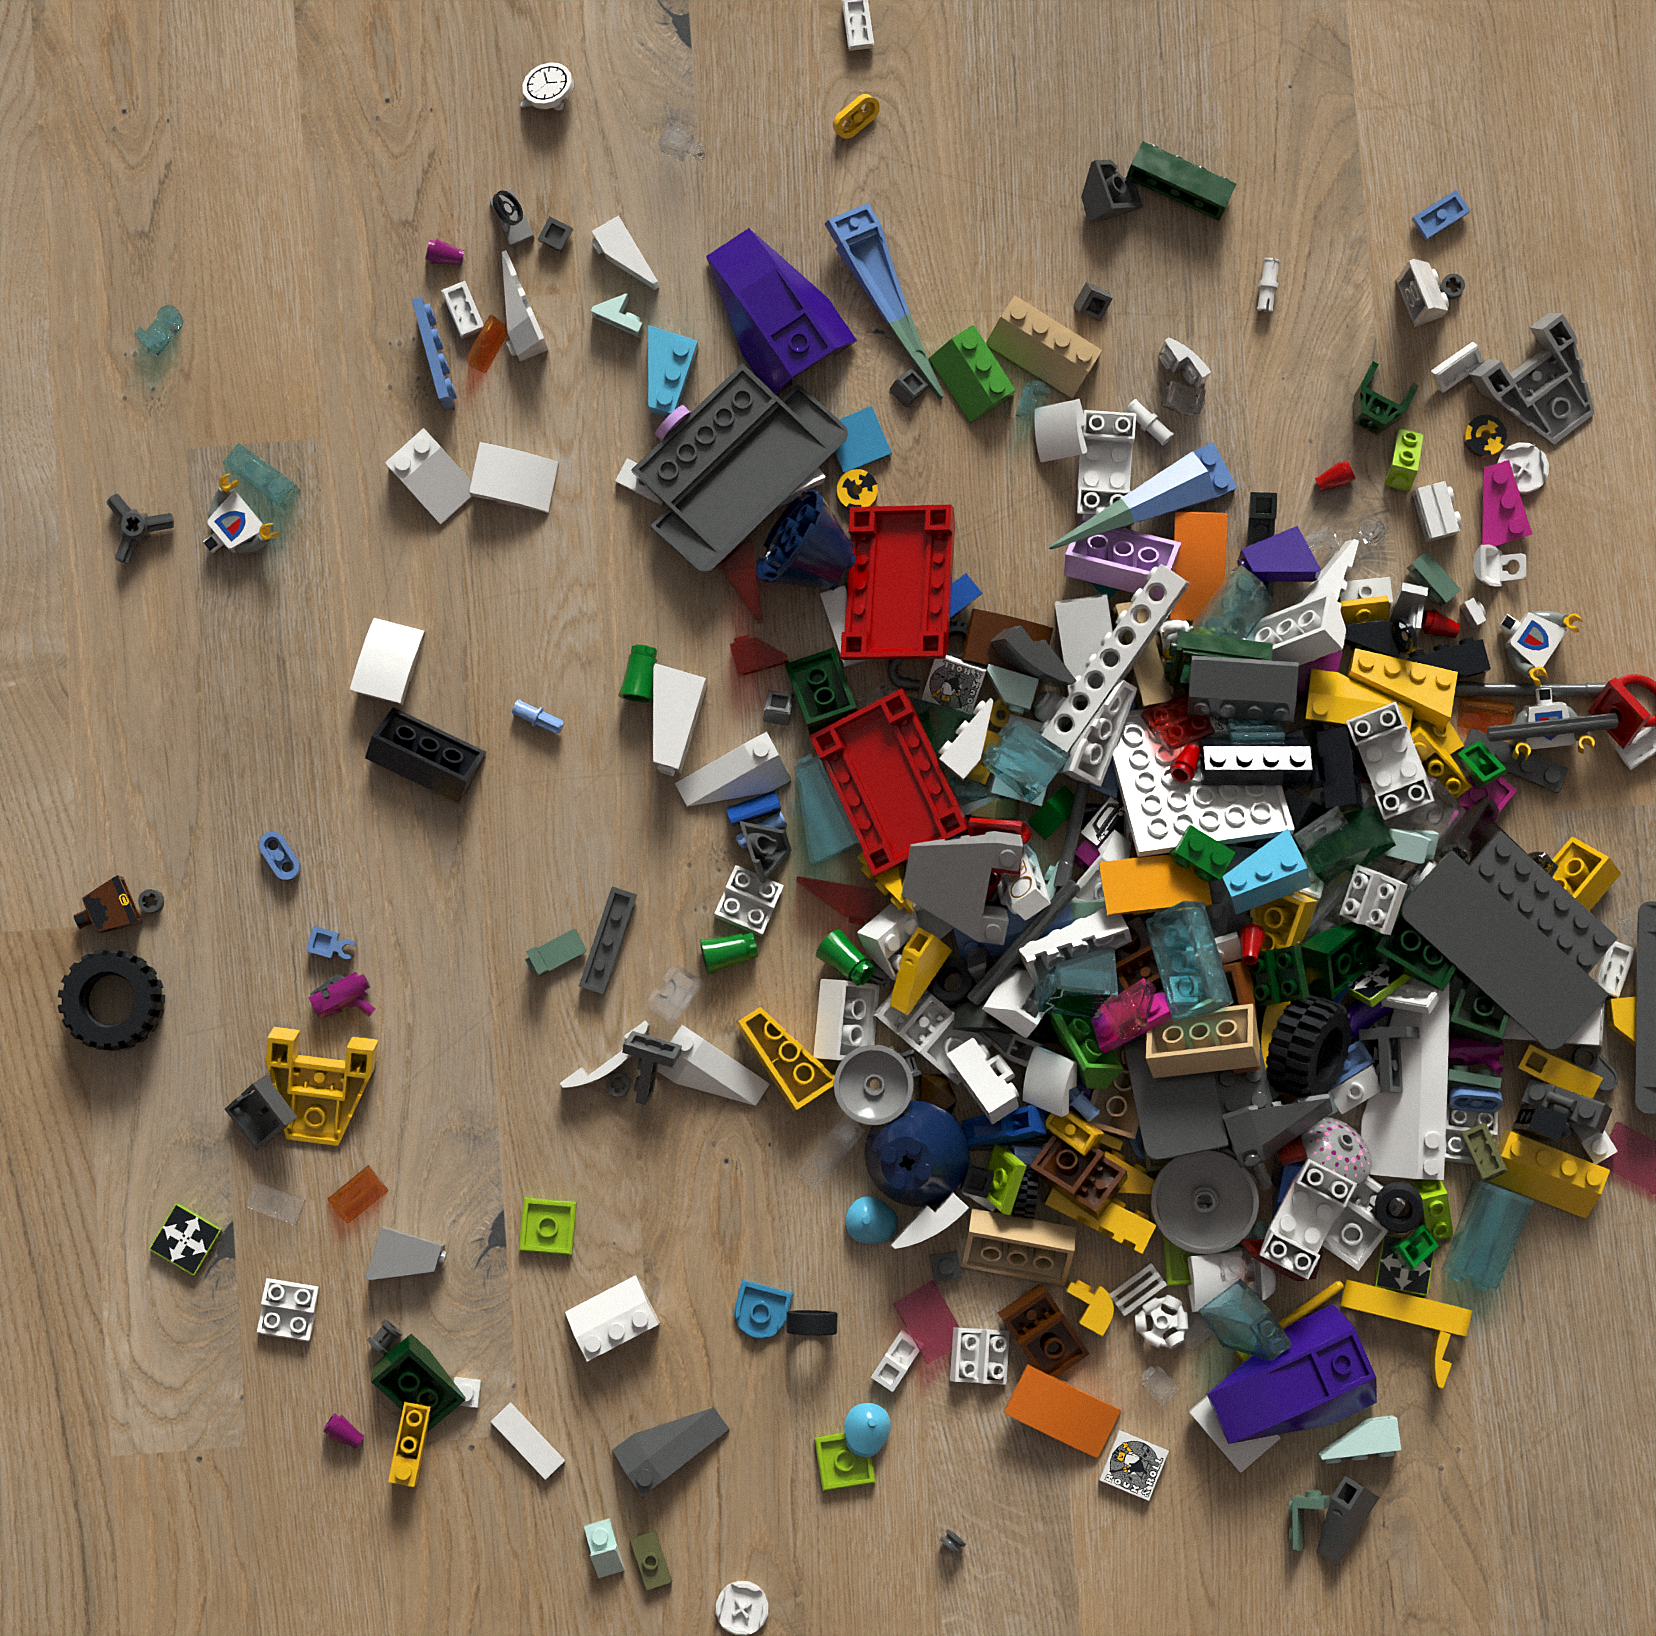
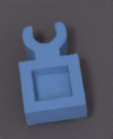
M313 926L306 951L332 959L334 952H338L341 958L350 960L352 956L344 953V947L346 945L356 946V942L349 939L340 942L338 941L340 933Z

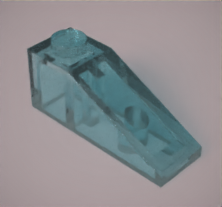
M240 443L235 446L223 462L225 466L283 510L289 506L300 492L296 484Z

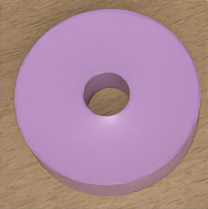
M681 405L661 423L655 432V436L662 441L691 412L684 405Z

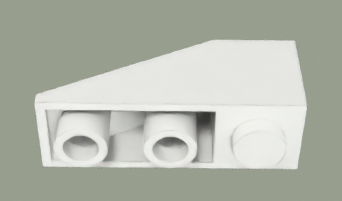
M991 698L987 703L982 700L972 712L976 716L970 723L965 720L955 733L959 736L954 742L947 741L938 752L942 755L939 758V762L962 782L980 762L993 705Z

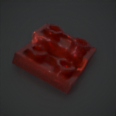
M1188 693L1142 711L1141 717L1157 741L1168 752L1215 733V729L1207 716L1187 715Z

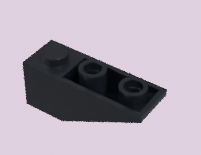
M1381 620L1345 625L1344 643L1350 645L1352 651L1356 648L1399 658L1401 652L1394 641L1392 634L1393 623ZM1398 629V634H1399L1400 640H1401L1402 644H1404V642H1403V640H1402V638H1401V635H1400V630Z
M1474 637L1459 640V645L1449 647V643L1433 647L1434 652L1424 654V650L1415 651L1408 654L1409 658L1406 659L1458 672V679L1475 676L1491 670L1483 639L1475 641Z

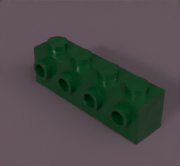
M1142 141L1126 176L1128 180L1220 221L1237 185L1226 177L1218 176L1207 171L1202 166L1194 165L1183 160L1178 155L1170 154L1158 146Z

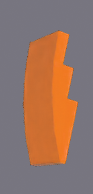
M1175 511L1173 541L1181 542V547L1174 572L1188 581L1190 586L1169 614V619L1222 622L1227 513Z
M1029 1364L1026 1365L1003 1413L1096 1458L1099 1457L1121 1412L1120 1409L1075 1386H1071L1052 1375H1048Z

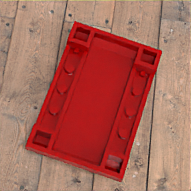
M951 504L850 507L848 532L851 535L853 555L856 556V560L848 573L845 632H842L840 658L842 660L945 659L949 644L955 539L954 507Z
M901 688L809 735L819 759L823 761L864 851L862 852L874 877L907 862L911 844L941 839L947 841L968 831L967 820L914 706L904 689Z

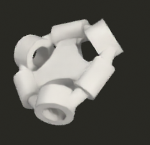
M1170 1295L1159 1299L1155 1297L1142 1305L1143 1309L1138 1315H1135L1136 1332L1140 1333L1145 1338L1144 1341L1158 1349L1160 1347H1167L1171 1350L1185 1341V1330H1188V1314L1184 1312L1180 1300ZM1162 1304L1176 1311V1315L1171 1316L1161 1310ZM1146 1315L1152 1316L1154 1322L1153 1329L1147 1332ZM1172 1328L1178 1330V1332L1170 1335L1165 1340L1163 1339V1334L1167 1330Z

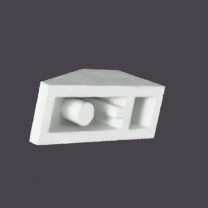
M619 216L592 231L594 239L591 243L598 255L603 253L606 260L652 289L656 290L659 288L656 277Z

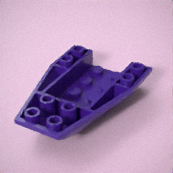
M750 228L706 256L741 354L753 373L775 395L792 385V379L830 354L834 353L836 356L857 342L828 297Z
M1331 1304L1287 1325L1207 1393V1397L1227 1443L1232 1444L1332 1425L1377 1403L1376 1375L1355 1328L1337 1307Z

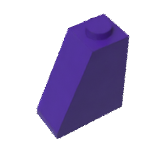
M1298 526L1241 549L1237 560L1240 572L1243 575L1246 574L1250 582H1314L1318 580L1321 572Z

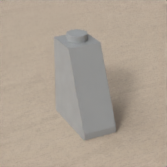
M386 1226L381 1227L365 1279L375 1280L437 1271L438 1266L443 1267L446 1260L447 1252L443 1251L445 1245Z

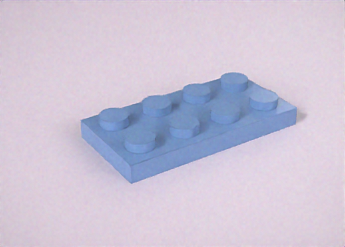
M422 297L412 299L438 398L445 410L455 407L453 399H456L457 395L451 379L446 377L447 374H450V369L444 354L439 351L444 348L437 328L433 329V326L437 325L434 311L431 309L430 303L425 304Z

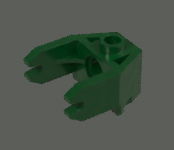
M1373 361L1354 395V423L1378 435L1402 418L1419 385L1413 383L1410 386L1401 404L1385 398L1368 389L1369 382L1379 365Z

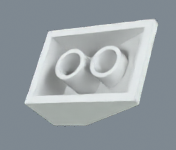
M1417 259L1409 260L1397 277L1396 283L1414 327L1443 317L1448 311L1449 302L1444 292L1441 293L1439 289V277L1436 270L1431 269L1428 262Z
M424 428L385 462L392 473L440 525L473 497L469 493L471 480Z

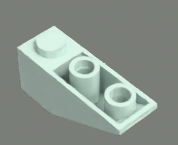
M1392 1415L1365 1419L1318 1452V1458L1325 1460L1327 1464L1342 1462V1457L1352 1456V1460L1368 1459V1454L1378 1453L1379 1457L1394 1456V1451L1401 1450L1397 1418Z

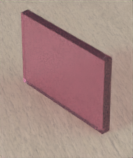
M1616 1122L1609 1138L1618 1152L1599 1162L1598 1165L1609 1169L1613 1173L1655 1195L1656 1141L1623 1125L1622 1122Z
M933 1280L893 1303L894 1308L897 1310L927 1364L952 1350L953 1327H959Z

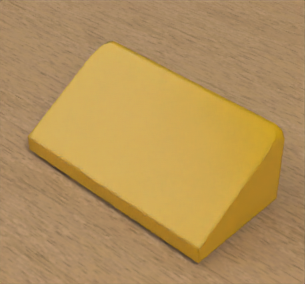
M1070 1107L1068 1115L1060 1117L1050 1113L1045 1121L1047 1129L1083 1156H1086L1104 1135L1101 1130L1087 1122L1085 1118Z

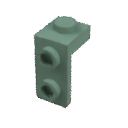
M572 929L538 948L533 947L526 951L529 957L525 961L532 973L536 971L538 975L542 976L584 954L587 950L577 930Z
M1306 1490V1494H1298L1292 1497V1501L1289 1502L1288 1512L1289 1516L1292 1517L1289 1543L1293 1544V1551L1304 1549V1509L1328 1508L1330 1495H1322L1320 1490Z

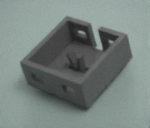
M266 1075L251 1084L225 1108V1111L256 1151L269 1143L298 1118Z

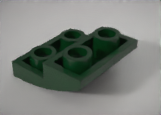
M1300 945L1262 951L1258 956V962L1254 965H1248L1254 986L1255 1007L1310 998Z

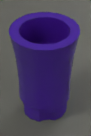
M1355 999L1346 1008L1352 1020L1350 1022L1352 1025L1351 1042L1356 1038V1035L1359 1037V1029H1368L1377 1021L1393 1012L1390 1007L1382 1006L1381 1001L1374 1007H1370L1362 1001Z

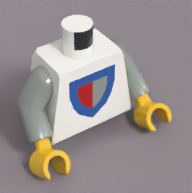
M230 473L219 479L220 487L213 498L208 512L209 519L207 523L214 533L205 539L203 543L212 553L224 544L232 553L258 552L270 539L277 538L279 533H270V527L274 524H263L235 490L231 493V489L236 488L239 485V481L235 480L230 484L228 482Z
M1534 611L1524 615L1519 622L1507 614L1499 627L1511 635L1504 646L1507 649V656L1513 669L1527 678H1532L1536 686H1541L1542 684L1537 677L1545 676L1548 678L1547 672L1543 667L1567 632L1565 627L1568 626L1572 632L1577 633L1580 631L1579 628L1572 626L1575 621L1584 622L1583 619L1574 613L1568 616L1554 611Z
M1551 688L1535 689L1537 704L1524 706L1523 711L1518 714L1514 724L1578 716L1565 703L1552 702ZM1587 732L1514 739L1513 745L1515 749L1512 753V758L1517 759L1520 751L1524 753L1525 760H1527L1531 749L1576 745V741H1579L1578 752L1584 754L1583 744H1588L1593 751L1595 741L1592 737L1588 736Z

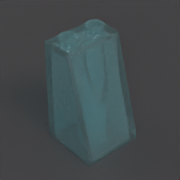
M812 754L797 760L798 765L794 768L809 863L811 867H814L858 846L859 840L819 756L813 758Z
M1473 1180L1442 1267L1443 1271L1449 1272L1447 1278L1463 1283L1465 1278L1474 1282L1472 1287L1488 1292L1489 1288L1497 1290L1534 1200L1484 1181Z

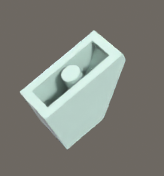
M988 664L986 674L1003 705L1009 706L1008 711L1017 714H1023L1024 711L1029 712L1039 679Z

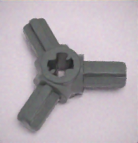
M114 494L107 500V505L119 518L118 525L122 528L120 535L123 538L115 556V559L121 563H130L137 543H142L144 538L151 536V532L174 527V518L171 513L148 517L147 513L140 514L137 509L131 510L119 494ZM134 522H136L139 527L137 531L133 530L134 528L132 524Z

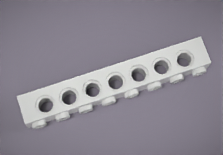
M1160 564L1159 567L1155 566L1152 568L1146 578L1148 583L1143 590L1139 588L1131 599L1133 604L1129 610H1124L1116 620L1118 625L1113 633L1108 632L1101 641L1100 645L1103 647L1097 655L1093 654L1085 665L1087 670L1083 676L1079 675L1075 678L1077 681L1070 686L1072 691L1067 698L1063 697L1055 707L1057 711L1052 720L1047 719L1040 729L1042 734L1039 739L1062 756L1068 757L1071 747L1119 679H1125L1190 586L1188 581L1165 565ZM1158 587H1162L1164 590L1163 599L1154 601L1152 597L1153 591ZM1142 609H1147L1149 613V618L1145 623H1139L1137 620V614ZM1126 631H1131L1134 636L1132 643L1129 645H1124L1122 642V635ZM1115 652L1118 656V663L1110 667L1107 664V657ZM1100 674L1103 678V684L1100 688L1095 689L1091 683L1092 678ZM1085 696L1088 700V705L1084 710L1080 711L1077 708L1076 702L1079 697ZM1069 717L1072 720L1073 726L1070 731L1064 732L1061 723L1065 718Z

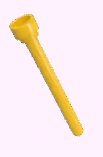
M1341 1281L1334 1282L1280 1320L1278 1323L1283 1329L1287 1325L1302 1319L1338 1294L1344 1288ZM1275 1324L1251 1342L1247 1340L1243 1343L1241 1341L1233 1349L1240 1360L1244 1362L1279 1333L1281 1329Z

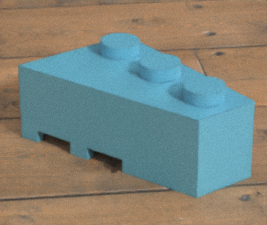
M648 325V407L650 413L667 418L680 406L699 349L698 341Z
M1288 828L1222 876L1226 895L1236 915L1311 886L1308 868Z

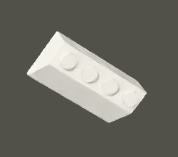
M1330 591L1246 624L1243 638L1251 641L1272 643V661L1299 662V665L1342 650L1346 627L1336 596Z

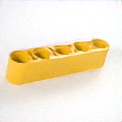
M1347 1279L1340 1304L1344 1307L1466 1337L1473 1310Z

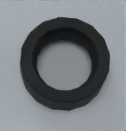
M820 1310L788 1311L787 1333L817 1336L837 1334L838 1314L832 1311Z

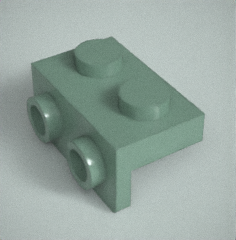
M1429 552L1422 554L1407 567L1410 577L1417 584L1428 588L1427 596L1434 604H1438L1440 607L1460 591V588Z
M1453 1065L1452 1070L1448 1069L1447 1097H1449V1092L1453 1088L1460 1085L1480 1088H1501L1502 1078L1494 1077L1493 1071L1479 1069L1478 1074L1469 1073V1067Z

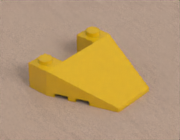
M274 1027L267 1037L266 1066L270 1071L273 1086L298 1117L284 1129L286 1140L339 1146L376 1067L378 1040L352 1037L346 1048V1060L344 1061L298 1055L300 1030Z

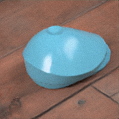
M867 1196L857 1199L846 1212L845 1222L847 1231L854 1240L860 1243L874 1244L885 1242L891 1239L896 1231L897 1216L894 1210L875 1197Z
M864 1403L853 1407L849 1411L844 1425L846 1444L849 1450L861 1457H871L877 1454L884 1446L890 1434L891 1422L888 1413L882 1407L873 1403Z

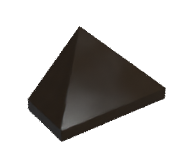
M919 1075L920 1101L929 1102L952 1114L957 1098L946 1075Z

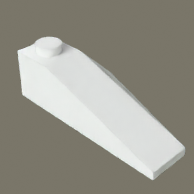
M765 732L676 782L675 785L687 807L770 793L792 780L768 733Z

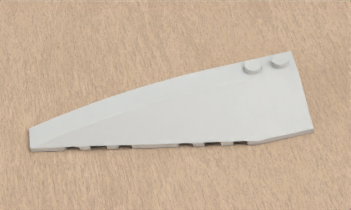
M1412 977L1410 980L1404 983L1407 985L1436 989ZM1449 983L1444 991H1440L1441 998L1430 1014L1393 1009L1388 1027H1419V1038L1400 1039L1403 1092H1379L1368 1099L1365 1112H1363L1360 1136L1365 1141L1371 1155L1372 1167L1369 1175L1444 1180L1449 1048ZM1379 1063L1377 1064V1067H1376V1070H1377L1378 1073L1380 1072V1065H1379Z

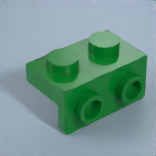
M1188 825L1176 848L1172 849L1168 854L1174 857V863L1185 869L1189 866L1197 871L1195 875L1198 878L1210 882L1221 880L1236 852L1194 826Z

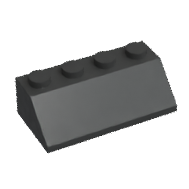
M1192 655L1187 715L1294 722L1299 662Z

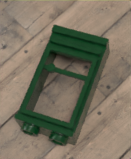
M1178 630L1176 641L1171 640L1169 656H1172V658H1167L1165 664V674L1169 675L1168 685L1172 686L1175 683V685L1189 686L1191 666L1184 665L1186 656L1197 655L1272 661L1273 644Z

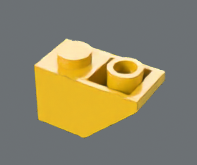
M1636 996L1605 1000L1608 1026L1635 1047Z

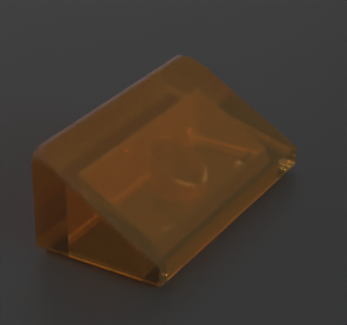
M489 315L466 357L469 366L483 373L488 371L508 334L507 326L493 315Z
M1461 697L1457 727L1487 731L1489 726L1512 724L1515 712L1513 703L1475 697Z
M368 1165L327 1199L339 1217L346 1223H349L388 1191V1188Z

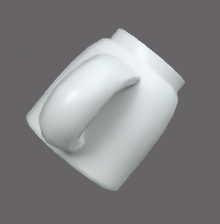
M1171 620L1162 624L1157 631L1160 640V646H1158L1160 651L1163 652L1170 648L1171 640L1176 641L1178 630L1191 632L1186 620Z

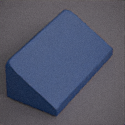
M770 792L729 806L726 810L731 825L736 826L740 824L739 821L748 822L780 811L781 806L776 793Z

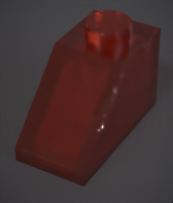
M749 635L740 636L734 639V643L730 644L739 677L789 663L787 654L756 637L749 638Z

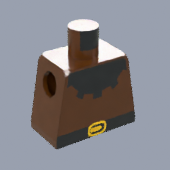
M119 875L84 896L82 900L86 910L73 915L79 929L93 924L95 931L98 933H105L142 923L125 879Z

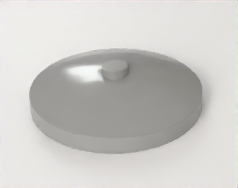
M1214 1149L1174 1157L1166 1162L1154 1181L1151 1207L1158 1228L1173 1244L1193 1253L1213 1254L1232 1248L1247 1236L1257 1218L1259 1196L1257 1185L1246 1166L1240 1168L1235 1156L1225 1151Z

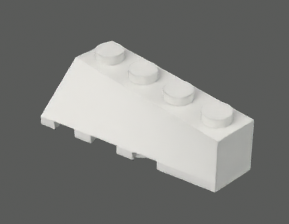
M1103 907L1095 914L1077 919L1071 925L1061 930H1054L1042 939L1028 942L1019 949V952L1035 986H1038L1130 943L1132 939L1122 915L1107 917L1106 908Z

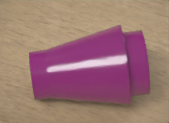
M437 238L436 241L429 239L425 260L431 261V264L461 265L464 250L458 249Z
M334 1413L323 1429V1432L327 1434V1438L349 1445L354 1449L359 1446L364 1438V1435L342 1414L338 1416Z

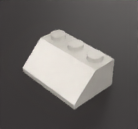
M821 979L814 1058L842 1061L853 1050L862 1046L874 1045L877 1017L874 1013L878 1009L880 985L865 983L864 985L857 986L852 981Z
M636 1275L565 1312L574 1337L587 1362L660 1323Z

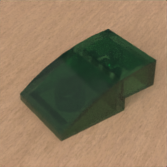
M1375 806L1339 815L1297 837L1314 874L1324 884L1346 870L1353 874L1356 865L1364 867L1396 845Z

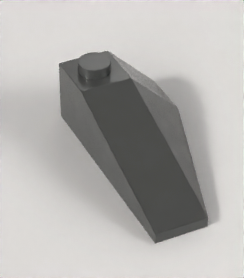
M1322 1094L1297 1098L1293 1104L1282 1105L1281 1101L1272 1102L1271 1107L1258 1109L1257 1105L1247 1106L1222 1116L1231 1147L1239 1167L1242 1168L1254 1166L1260 1161L1267 1159L1332 1113L1333 1109L1329 1095Z
M713 1407L648 1430L634 1433L612 1451L630 1481L641 1496H644L728 1431L729 1427Z

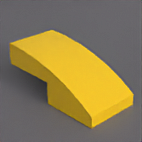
M1436 1329L1430 1356L1431 1376L1433 1385L1444 1388L1452 1363L1442 1360L1451 1334Z

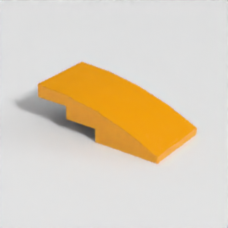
M1171 855L1099 862L1107 917L1129 913L1137 915L1158 911L1159 913L1212 906L1209 882L1198 878L1195 875L1197 871L1189 866L1185 869L1174 863V857Z

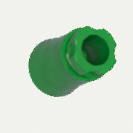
M637 644L632 646L624 680L618 694L620 698L633 702L653 703V671L655 663L657 664L656 648Z
M840 929L827 935L817 949L816 957L829 964L857 986L867 983L875 972L874 965L850 942Z
M753 933L700 939L701 952L708 975L739 963L748 962V959L758 957Z

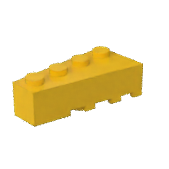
M1355 648L1348 662L1346 677L1413 708V718L1420 719L1422 722L1426 720L1434 724V728L1444 731L1451 718L1458 672Z
M761 1007L736 1023L793 1112L834 1086L835 1075L830 1073L820 1061L804 1049L797 1040L790 1036Z
M1052 1187L1043 1202L1143 1254L1157 1226L1148 1221L1149 1215L1137 1209L1135 1213L1126 1210L1127 1204L1116 1198H1113L1098 1220L1073 1204Z

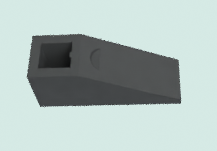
M1344 1476L1330 1499L1317 1553L1338 1566L1380 1497L1349 1477Z

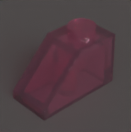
M1143 978L1100 1007L1114 1034L1125 1040L1126 1038L1136 1036L1140 1029L1147 1025L1156 991L1153 983Z

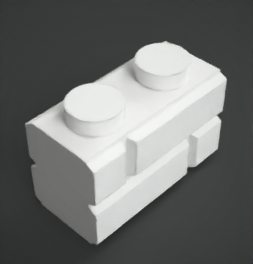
M1446 481L1420 487L1412 492L1426 542L1453 536L1460 531L1459 527L1462 526V520L1459 512H1454L1452 502L1455 501L1454 493L1451 487H1447Z

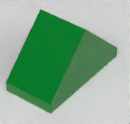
M1481 741L1458 753L1461 762L1477 789L1508 773L1503 764Z
M1064 785L1027 821L1044 840L1070 817L1074 794Z
M1422 1224L1389 1247L1403 1268L1411 1271L1439 1245L1426 1226Z

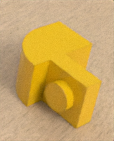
M1077 1280L1076 1283L1069 1281L1065 1291L1087 1303L1077 1322L1103 1336L1114 1313L1113 1301L1109 1293L1100 1285H1097L1094 1292L1091 1293L1089 1291L1092 1287L1080 1280Z

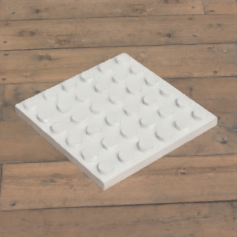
M1188 703L1129 711L1111 759L1138 857L1169 853L1172 849L1176 848L1188 825L1194 826L1223 845L1273 838L1287 828L1290 834L1293 835L1294 826L1282 785H1202L1200 757L1193 779L1186 783H1181L1172 778L1170 765L1186 745L1194 744L1199 747V737H1212L1207 716L1187 715ZM1264 727L1263 730L1213 737H1267Z

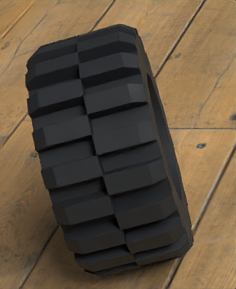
M111 949L98 950L94 954H86L81 957V962H74L69 968L71 970L70 974L64 975L61 981L64 983L63 990L58 991V997L62 998V1005H58L59 1013L64 1015L65 1019L62 1022L65 1028H70V1034L75 1039H80L82 1044L88 1047H94L99 1050L118 1051L135 1047L136 1043L143 1042L148 1038L149 1032L155 1031L158 1027L156 1022L158 1018H162L164 1013L161 1010V1004L165 1003V995L161 994V989L164 988L162 981L157 979V972L153 967L146 964L147 961L132 953ZM110 975L126 979L132 986L135 997L134 1007L129 1017L116 1025L100 1023L93 1017L89 1007V995L93 986L99 979Z
M1309 994L1310 998L1291 1001V1004L1285 1007L1284 1013L1277 1020L1278 1024L1272 1032V1040L1268 1046L1269 1054L1266 1057V1064L1268 1065L1266 1072L1272 1086L1276 1090L1299 1098L1328 1094L1331 1091L1332 1085L1336 1084L1338 1076L1344 1068V1062L1348 1057V1048L1351 1045L1352 1039L1350 1037L1352 1032L1350 1022L1352 1020L1346 1008L1341 1004Z

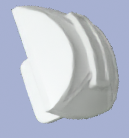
M1489 544L1480 545L1474 555L1473 570L1476 577L1486 585L1493 587L1502 586L1503 581L1523 580L1526 578V555L1522 553L1502 555V551L1495 546ZM1512 560H1517L1520 568L1516 574L1511 575L1508 571H1503V566L1508 565Z
M1261 1259L1255 1261V1266H1242L1243 1272L1248 1273L1249 1276H1254L1255 1282H1250L1247 1286L1253 1293H1256L1260 1301L1268 1299L1274 1293L1276 1286V1276L1273 1267L1267 1265ZM1244 1287V1293H1250L1249 1288Z

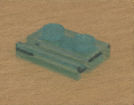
M1226 718L1231 745L1284 744L1285 732L1283 733L1281 721Z

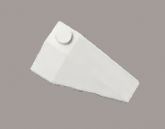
M507 250L502 252L507 333L510 337L506 344L511 355H517L521 362L547 351L548 347Z
M1355 539L1345 541L1321 570L1318 580L1312 582L1294 605L1330 591L1335 594L1338 601L1341 593L1346 590L1347 582L1344 580V575L1348 574L1352 568L1359 541Z
M1119 679L1071 747L1062 773L1075 780L1101 787L1138 688L1125 680Z
M681 1025L670 1041L682 1045L681 1055L673 1067L658 1064L657 1068L659 1073L675 1084L754 1106L757 1105L770 1083L684 1025Z

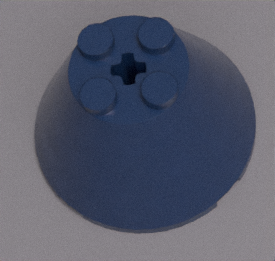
M815 489L806 490L808 495L803 499L799 496L796 497L774 524L763 545L767 548L764 558H758L756 574L760 580L766 583L835 590L840 584L844 571L850 569L855 563L856 556L853 555L852 543L821 493Z
M910 1101L905 1111L896 1119L885 1124L872 1125L865 1143L866 1167L874 1184L884 1195L893 1201L913 1207L930 1206L948 1198L962 1183L970 1160L969 1143L960 1123L948 1111L924 1101Z

